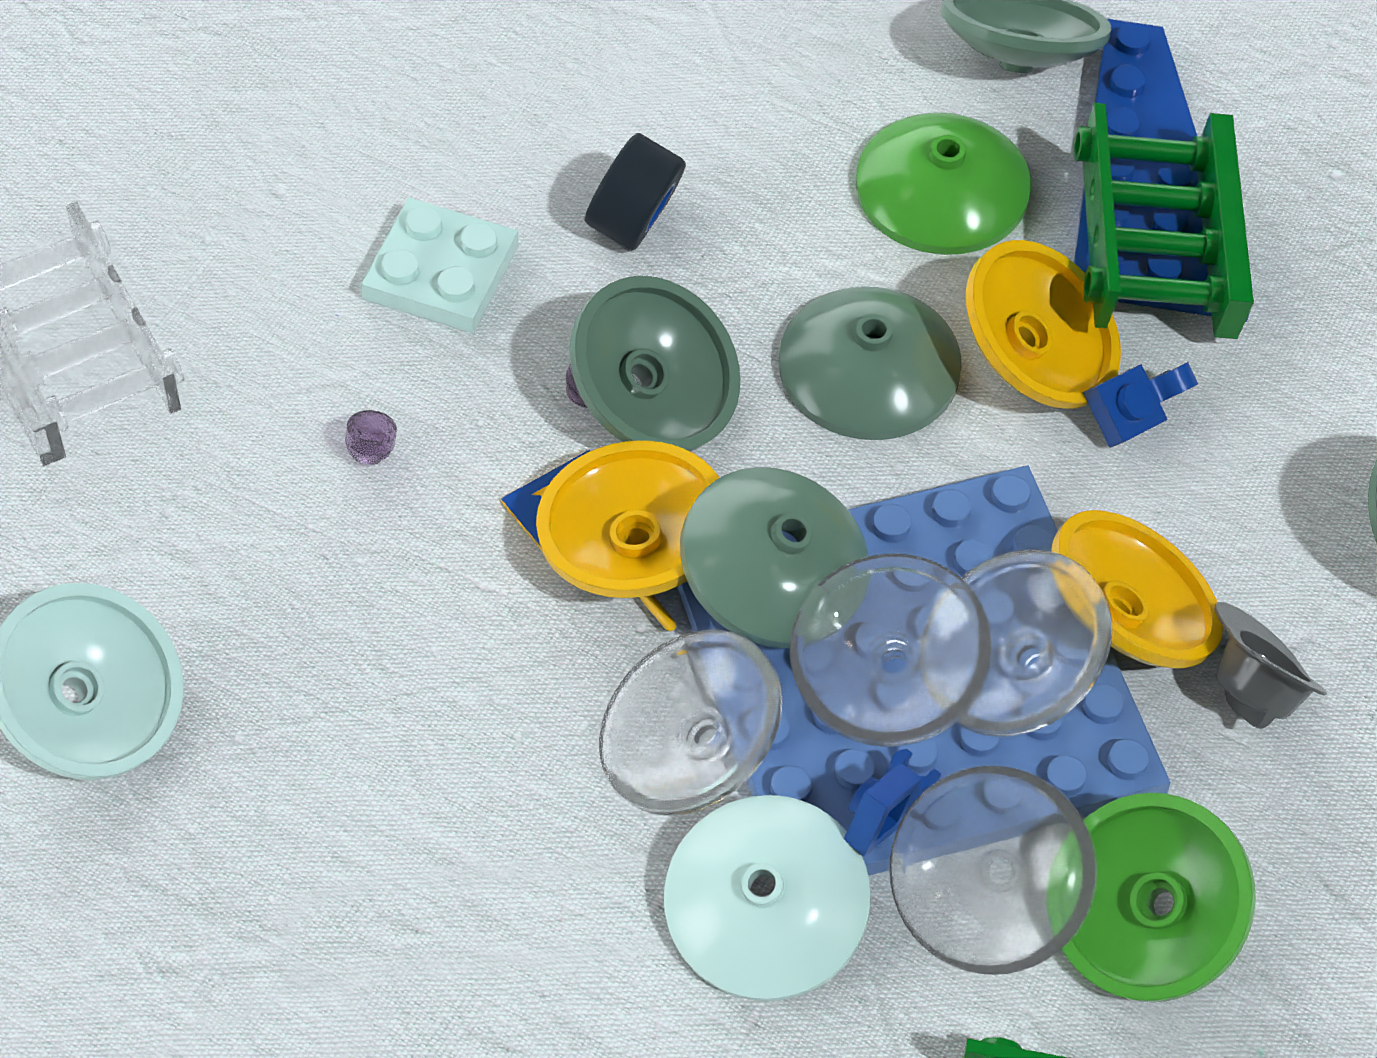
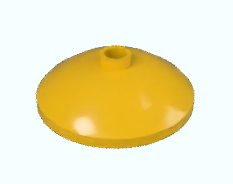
M1027 240L1005 241L992 247L977 260L967 280L966 307L974 339L983 356L995 372L1021 394L1055 408L1074 409L1086 406L1088 402L1083 392L1118 375L1121 361V344L1113 314L1107 329L1095 328L1093 303L1085 302L1084 279L1086 273L1069 258L1037 242Z
M625 441L592 450L563 468L550 482L540 500L536 527L542 552L547 562L560 577L579 589L593 594L614 598H635L654 595L675 588L687 582L680 555V539L685 518L698 496L706 487L719 479V476L708 463L696 454L664 442Z
M1089 510L1071 516L1058 530L1052 542V561L1060 590L1074 613L1103 642L1134 660L1164 668L1196 666L1205 661L1218 647L1223 634V625L1214 611L1217 599L1209 584L1194 564L1163 536L1129 517L1102 510Z

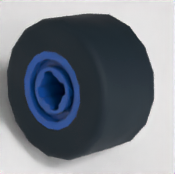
M641 133L634 134L621 149L599 184L584 217L585 223L628 250H636L673 195L686 167L684 159Z

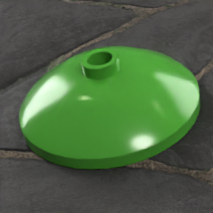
M924 113L900 119L889 124L873 136L859 158L856 173V191L859 203L868 219L892 240L922 252L956 255L990 247L1004 239L1018 226L1028 207L1031 177L1022 153L1008 137L994 127L964 115Z
M1141 793L1125 796L1111 801L1087 816L1074 829L1062 846L1050 880L1049 911L1051 923L1058 943L1067 959L1077 971L1097 987L1111 994L1134 1001L1165 1002L1191 995L1214 982L1229 968L1242 950L1248 938L1255 913L1256 893L1253 871L1249 858L1236 835L1219 817L1203 806L1189 799L1165 793ZM1164 892H1170L1174 900L1172 909L1165 915H1157L1154 910L1156 898Z

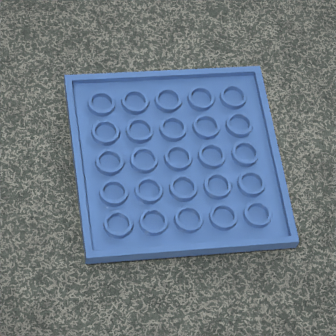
M1029 465L848 509L857 522L868 549L870 560L869 584L863 602L851 620L835 635L817 644L799 648H776L746 640L718 623L696 599L688 582L677 586L752 796L776 795L805 801L828 813L847 831L854 816L848 810V806L855 792L869 777H874L877 780L881 779L897 751L908 749L913 753L907 767L919 776H926L933 769L941 773V777L930 800L912 807L906 813L901 826L866 856L862 855L868 876L1084 818L1111 801L1125 796L1141 793H1168L1171 784L1170 779L1110 646L1086 627L1069 606L1060 590L1052 561V542L1058 530ZM782 531L786 539L798 542L790 533Z

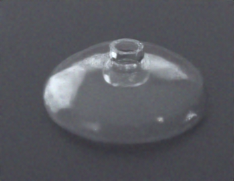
M1031 549L1004 553L979 564L950 587L937 604L927 624L921 649V667L925 685L930 696L951 720L967 730L982 735L997 737L1016 736L1050 725L1071 711L1088 694L1105 666L1112 640V617L1106 596L1095 579L1080 564L1055 552ZM1039 656L1035 663L1027 667L1032 658Z
M900 553L879 554L861 558L842 566L828 575L814 588L801 606L790 640V661L793 676L803 700L813 714L838 734L856 742L875 746H902L921 742L940 734L954 725L968 712L981 694L989 674L992 659V641L987 616L982 604L968 584L950 569L937 562L915 555ZM892 658H901L907 662L905 668L898 673H889L883 669L885 663Z
M701 630L687 633L665 642L648 653L620 682L608 703L602 720L599 736L600 760L603 771L612 787L633 806L645 812L664 816H676L700 811L732 794L760 766L769 752L779 728L783 706L782 688L772 662L747 638L723 630Z
M979 766L964 769L942 778L927 788L909 807L900 822L892 844L889 868L890 885L894 902L904 924L913 937L932 955L953 967L968 972L990 975L1010 974L1027 970L1049 960L1059 953L1078 933L1086 920L1095 896L1097 884L1096 852L1091 834L1083 817L1074 804L1055 786L1036 775L1016 768ZM998 858L1006 859L1012 868L1011 877L1003 884L995 883L989 874L991 863Z

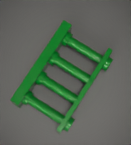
M1094 103L1087 125L1078 126L1076 130L1074 160L1083 162L1090 266L1086 270L1084 279L1085 302L1093 303L1095 328L1107 329L1117 300L1128 299L1201 305L1205 312H1211L1214 337L1238 339L1254 304L1233 115L1210 113L1201 136H1194L1192 141L1108 134L1106 104ZM1110 158L1189 165L1190 171L1197 172L1198 183L1196 187L1112 180ZM1114 204L1193 211L1195 217L1202 218L1203 229L1201 234L1116 227ZM1118 251L1198 258L1200 264L1207 265L1208 277L1205 281L1119 274Z

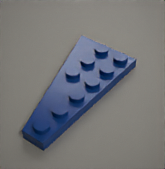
M1107 19L1111 24V33L1108 43L1102 48L1095 103L1106 104L1108 134L1192 141L1193 137L1197 136L1164 28L1162 26ZM1110 158L1112 180L1196 187L1198 183L1197 172L1190 171L1189 165ZM1083 185L1073 262L1086 273L1088 266H1090L1085 189ZM1114 204L1116 227L1201 234L1203 229L1202 218L1195 217L1193 211ZM1118 251L1119 274L1205 281L1208 277L1207 265L1200 264L1198 258ZM1128 299L1117 300V302L1212 317L1211 312H1205L1201 305Z

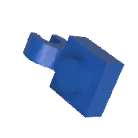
M1188 362L1151 379H1148L1142 364L1086 390L1083 394L1109 448L1168 420L1160 403L1198 385V382Z
M908 749L899 750L893 755L887 771L881 779L877 780L874 777H869L865 780L849 803L848 810L854 816L844 840L863 856H866L901 826L906 813L912 807L930 800L941 777V773L936 769L931 770L926 776H919L907 766L913 753Z

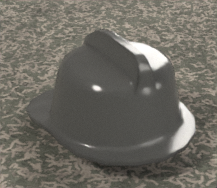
M1225 602L1216 603L1214 611L1221 624L1229 633L1227 644L1217 668L1216 679L1224 688L1226 701L1234 712L1253 727L1263 729L1270 725L1274 719H1286L1291 716L1312 692L1326 696V690L1309 677L1292 652L1267 627L1233 605Z

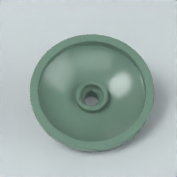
M942 0L940 9L941 15L949 28L977 52L1000 61L999 66L1015 73H1030L1033 71V67L1048 68L1062 66L1090 56L1108 43L1111 33V24L1103 15L1073 0Z
M632 276L614 281L599 290L586 302L579 312L570 338L572 374L585 405L595 419L609 433L622 442L637 440L664 442L691 452L714 439L726 427L735 412L739 399L741 380L738 357L730 335L723 323L698 296L669 280L652 276ZM632 373L639 378L641 386L635 381Z
M869 286L836 290L811 301L788 324L781 340L779 352L781 381L793 404L817 425L842 436L863 440L898 438L912 434L931 424L940 417L952 402L957 392L962 367L957 339L946 321L935 310L919 299L900 291Z
M754 467L731 472L706 487L698 496L685 518L680 539V555L687 582L696 599L718 623L746 640L776 648H799L817 644L839 632L851 620L863 602L870 576V560L864 536L854 517L840 500L826 488L805 476L771 467ZM782 531L790 533L798 542L786 539Z

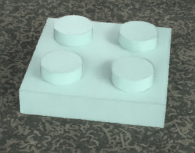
M408 197L361 283L362 299L474 334L519 246L518 230Z

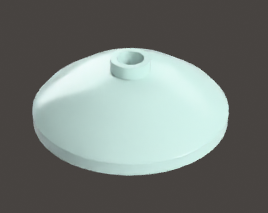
M68 583L36 592L17 605L0 624V729L13 746L26 758L38 766L61 776L83 780H100L122 775L137 768L158 752L168 740L176 726L182 708V669L176 649L169 635L157 619L138 602L121 592L100 585ZM62 685H70L77 691L79 695L78 703L70 702L64 697Z
M776 795L752 796L723 805L701 819L678 846L671 860L664 888V909L671 937L679 953L693 971L707 983L727 994L754 1001H778L798 997L822 986L839 973L850 961L862 941L871 908L870 881L862 854L844 840L847 831L828 813L814 805L795 798ZM760 876H769L776 881L774 891L765 897L755 896L750 891L752 882Z

